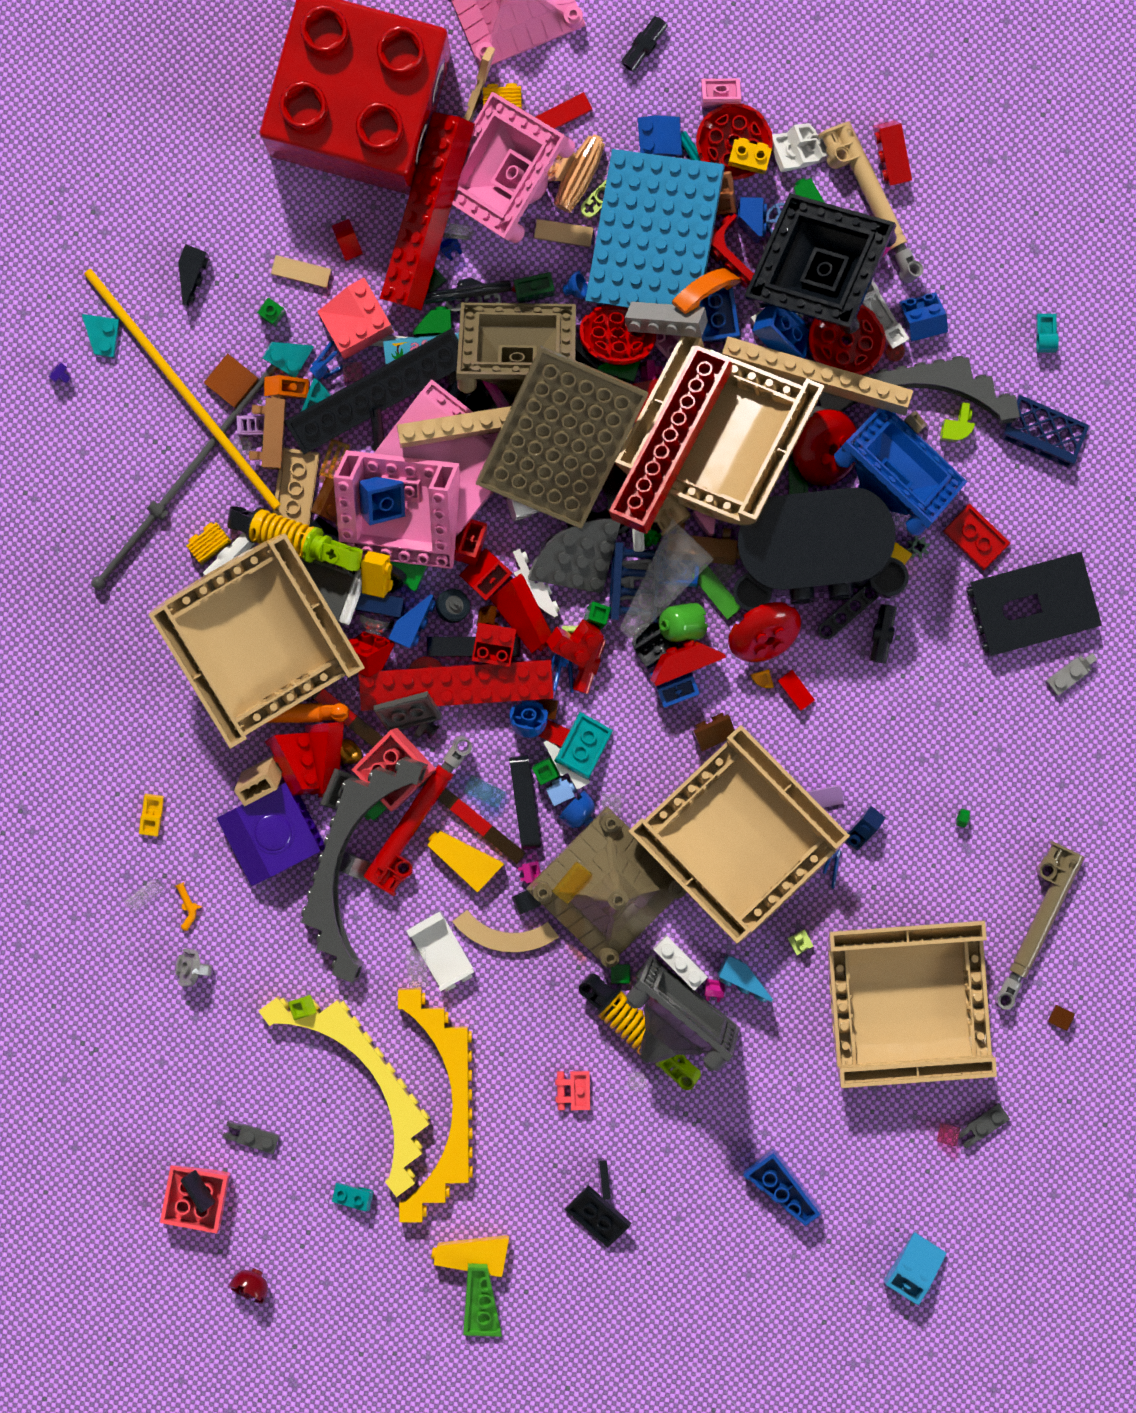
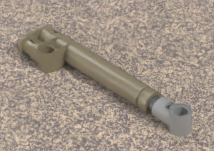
M1050 841L1051 847L1036 869L1038 876L1050 882L1051 885L1013 960L1014 963L1009 969L1012 971L1010 976L1006 977L1000 991L995 996V1003L1005 1010L1014 1006L1015 998L1022 986L1020 982L1023 977L1027 978L1028 971L1031 969L1085 859L1084 856L1053 841ZM1046 865L1051 868L1048 876H1044L1042 873V869ZM1004 995L1009 997V1002L1006 1005H1002L1000 1002L1001 997Z

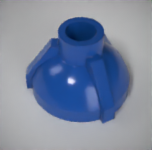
M580 271L574 272L567 281V284L563 285V292L566 296L572 295L578 299L586 298L588 285Z

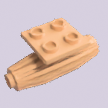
M595 134L588 136L577 152L568 158L558 155L549 169L548 182L561 181L554 201V205L560 210L571 213L585 194L599 166L605 144L600 136Z

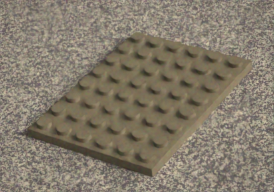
M540 345L478 475L476 485L582 529L648 396V392Z

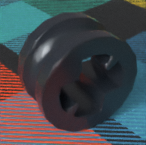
M433 721L422 734L428 735V739H431L440 725H435Z

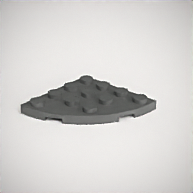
M596 518L595 520L585 521L582 529L574 525L563 529L546 543L545 548L535 558L528 579L602 593L620 523L613 521L612 518Z

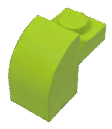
M962 402L960 404L958 421L948 419L942 421L941 441L958 442L965 439L973 431L975 423L968 422L972 417L970 403Z

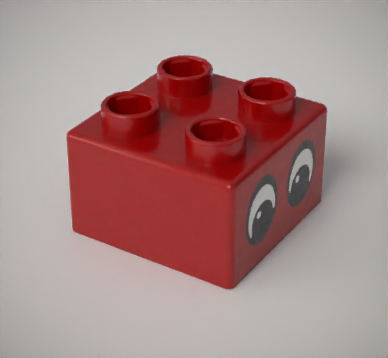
M296 0L259 131L269 155L276 159L409 195L433 112H436L451 59L447 30L437 25L345 0Z

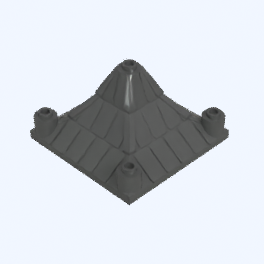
M650 954L645 963L635 973L637 983L626 995L628 999L626 1002L632 1008H642L645 1005L646 1029L639 1049L640 1058L646 1063H656L676 1055H701L704 1053L707 1054L703 1058L704 1066L711 1072H718L733 1057L740 1027Z

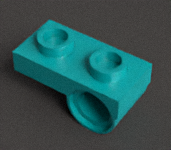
M1037 314L1036 353H1056L1059 345L1057 314Z
M336 1183L332 1202L366 1212L370 1210L374 1191Z

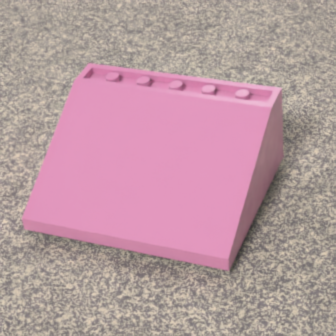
M431 380L419 393L374 454L459 463L460 487L456 536H458L494 493L476 485V480L498 433L400 448L397 424L472 413L469 408L435 381Z
M346 450L333 477L339 542L362 549V558L368 551L390 555L391 562L452 569L455 555L460 487L459 463ZM374 477L403 481L405 517L369 525L360 513L359 481Z

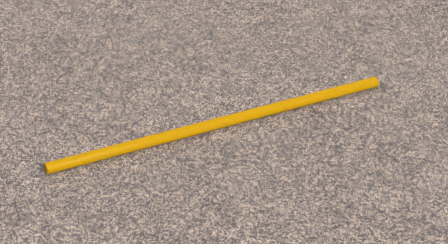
M88 269L84 273L85 277L273 510L280 507V502L92 269Z

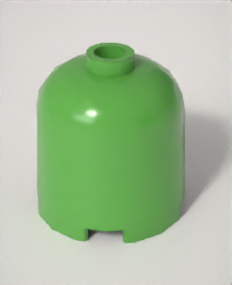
M698 603L670 606L664 609L660 615V632L664 638L671 642L702 639L708 628L704 618L706 612Z

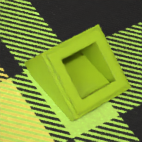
M311 995L288 1002L294 1020L316 1013Z

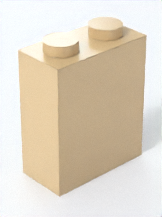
M274 755L241 772L234 792L244 807L277 790L283 772L278 763H275Z

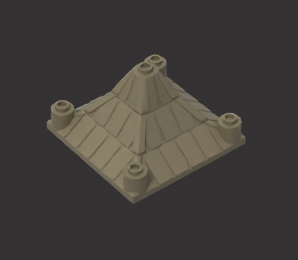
M461 302L456 373L458 389L464 393H471L477 388V379L497 385L502 393L515 400L540 345L575 360L576 304Z
M608 806L526 888L537 901L556 917L607 968L617 965L620 958L619 955L675 898H682L687 893L628 832L630 828Z

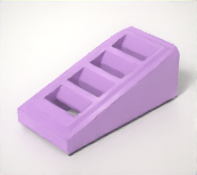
M265 415L237 416L238 436L263 435ZM255 420V430L252 431L251 421ZM259 420H263V430L259 429ZM243 421H247V431H244Z

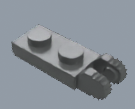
M997 1103L969 1122L956 1136L962 1138L972 1131L974 1136L963 1143L964 1148H968L1009 1121L1010 1118L1000 1103Z
M227 1121L226 1126L238 1129L240 1133L237 1136L224 1132V1138L274 1154L279 1134L244 1123L239 1124Z

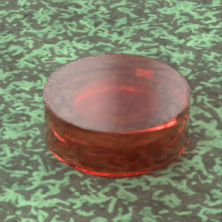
M902 344L894 349L888 345L885 355L892 362L900 361L905 355V348Z

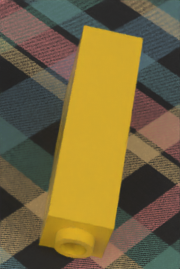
M435 831L428 838L430 842L427 846L477 893L504 865L502 861L443 831L439 833Z
M502 1235L438 1242L437 1248L433 1247L431 1259H434V1265L464 1271H468V1263L487 1264L490 1275L502 1277L509 1236Z

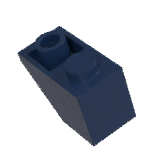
M870 806L847 832L850 837L846 842L858 851L878 831L886 817Z

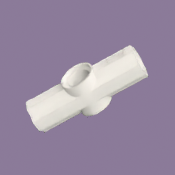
M243 532L230 546L225 547L217 555V559L203 574L207 575L250 550L255 543L249 542L246 534Z

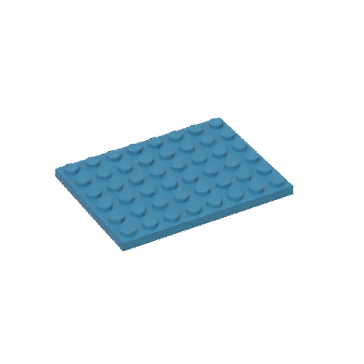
M612 149L585 301L629 308L631 301L673 305L672 300L684 288L705 275L725 165Z

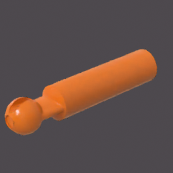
M322 703L297 704L267 723L323 722V720L343 722L349 716V709L342 703L335 705H323Z

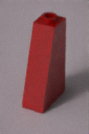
M521 573L503 586L490 600L509 625L517 629L516 634L530 652L533 653L537 649L541 652L548 646L546 641L552 633Z
M344 722L305 725V733H309L319 784V789L310 794H318V798L324 796L334 769L340 770Z

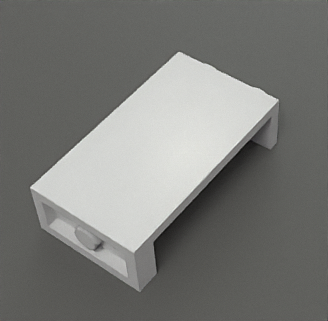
M441 911L407 930L409 937L414 941L439 985L440 991L445 989L447 992L456 987L455 983L459 980L465 982L473 977L472 973L475 970Z

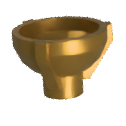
M350 739L342 740L340 765L354 764L362 759V750Z

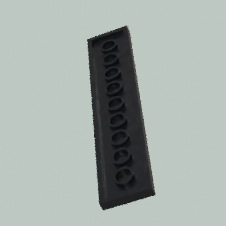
M453 328L285 420L302 453L310 452L369 419V408L376 407L377 409V407H381L382 412L422 390L431 380L436 382L456 371L459 339Z

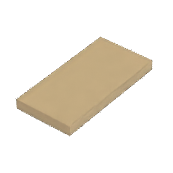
M284 448L283 470L278 471L275 497L281 505L276 510H273L272 513L310 525L312 515L310 511L313 507L320 453L310 451L303 454L301 450Z

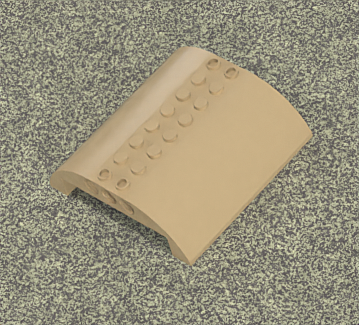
M681 336L615 463L627 475L629 474L695 346L731 359L733 370L666 498L724 522L739 525L753 524L757 521L825 387L809 379H806L803 386L705 348L702 337Z
M285 533L253 547L169 597L148 614L230 749L246 740L245 735L344 676L349 678L365 668Z
M742 725L727 737V742L645 820L641 818L628 831L736 944L748 937L779 909L850 837Z
M985 921L829 932L828 970L836 1065L841 1088L997 1077L996 1057L992 1055L983 943L984 940H987Z

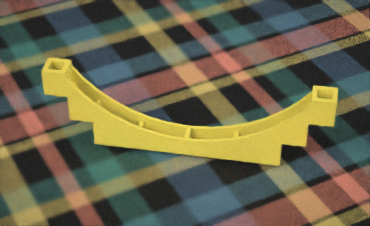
M276 997L259 1010V1013L269 1026L274 1023L290 1024L318 1031L347 1047L373 1074L387 1101L394 1131L393 1163L390 1176L385 1180V1183L393 1194L398 1197L416 1182L414 1179L416 1175L410 1167L407 1169L405 1166L423 1153V1145L417 1138L413 1139V1136L429 1125V1114L425 1109L421 1110L418 1107L419 1101L413 1093L409 1094L405 1089L407 1085L403 1079H398L395 1076L396 1070L390 1062L386 1063L384 1061V1054L380 1048H375L372 1045L373 1039L367 1031L364 1033L361 1030L360 1021L356 1016L352 1017L348 1012L350 1008L344 1000L341 1002L338 999L322 1012H319L320 1006L312 999L316 1013L294 1020L291 1011L288 1009L289 1004L284 997Z

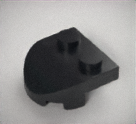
M643 623L634 631L635 635L632 645L647 670L658 663L660 656L665 654L667 649L672 647L679 648L676 642L668 641L663 637L657 623Z

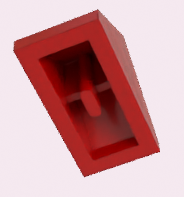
M349 219L332 225L345 261L363 255Z

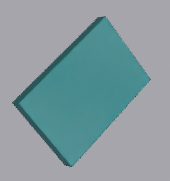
M579 712L554 761L588 780L613 730Z

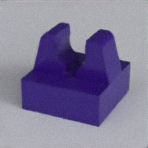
M61 362L58 363L48 376L54 382L60 378L65 383L71 378L64 372L67 367Z

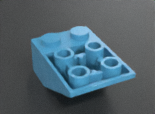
M726 953L717 973L718 977H720V982L730 987L732 984L737 985V989L747 995L749 992L755 994L754 997L764 1003L767 1000L772 1002V997L747 964Z
M914 1232L883 1281L887 1286L919 1306L928 1292L947 1252Z

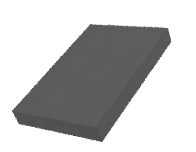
M428 691L374 705V712L387 732L395 728L402 730L442 719V713Z

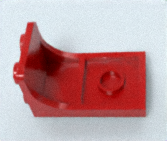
M734 213L732 216L728 215L721 222L722 225L719 230L714 229L710 256L716 262L720 260L725 265L723 268H728L741 279L739 284L746 288L749 286L754 273L727 248L724 240L725 234L736 223L737 215Z

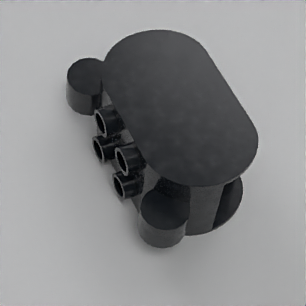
M856 487L768 497L757 521L750 525H740L739 559L745 574L734 585L733 597L736 605L741 610L749 612L760 605L770 603L772 595L790 596L791 605L808 604L814 602V593L828 592L829 601L845 600L852 598V595H854L853 589L861 588L868 583L872 591L881 598L891 599L897 597L907 586L909 574L903 562L891 557L896 533L894 521L888 507L876 494Z

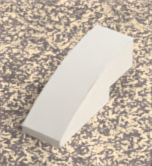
M549 741L543 742L560 775L563 776L568 773L577 790L590 783L589 779L587 780L556 763L554 760L560 748Z

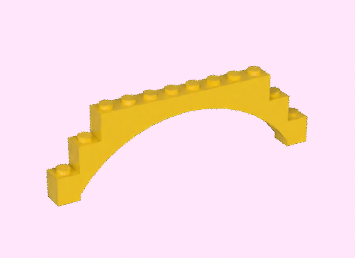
M399 988L398 1009L406 1011L424 1028L442 1056L451 1085L452 1121L444 1152L436 1167L418 1190L406 1200H400L399 1222H423V1217H427V1205H423V1203H445L446 1197H450V1186H446V1183H469V1178H473V1166H469V1159H473V1147H469V1139L473 1138V1130L469 1128V1120H472V1108H469V1101H472V1089H469V1081H472V1070H468V1062H472V1050H468V1043H472V1031H468V1026L445 1027V1024H449V1012H445V1007H422V1004L426 1003V995L422 993V988Z

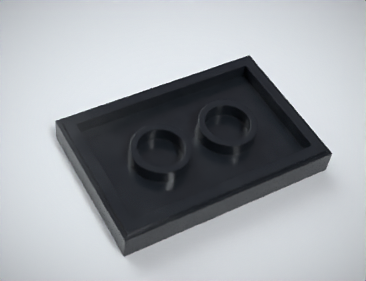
M589 1185L564 1209L607 1248L632 1224Z

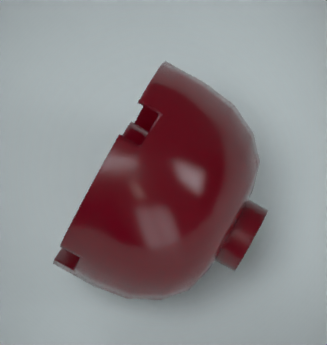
M255 1268L252 1271L243 1270L238 1272L228 1286L232 1291L246 1299L255 1298L254 1302L258 1304H263L268 1293V1284L266 1279L262 1277L263 1273Z

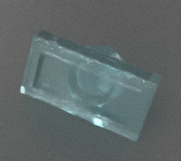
M471 775L463 791L497 809L506 791Z

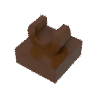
M488 605L479 608L476 626H478V623L499 626L495 622V618L500 617V613L496 612L497 607Z

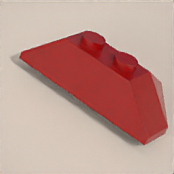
M689 640L683 643L684 646L669 648L665 654L660 656L650 682L654 686H658L726 658V655L698 641Z

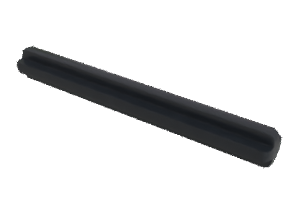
M510 280L427 292L424 304L508 292L512 289Z

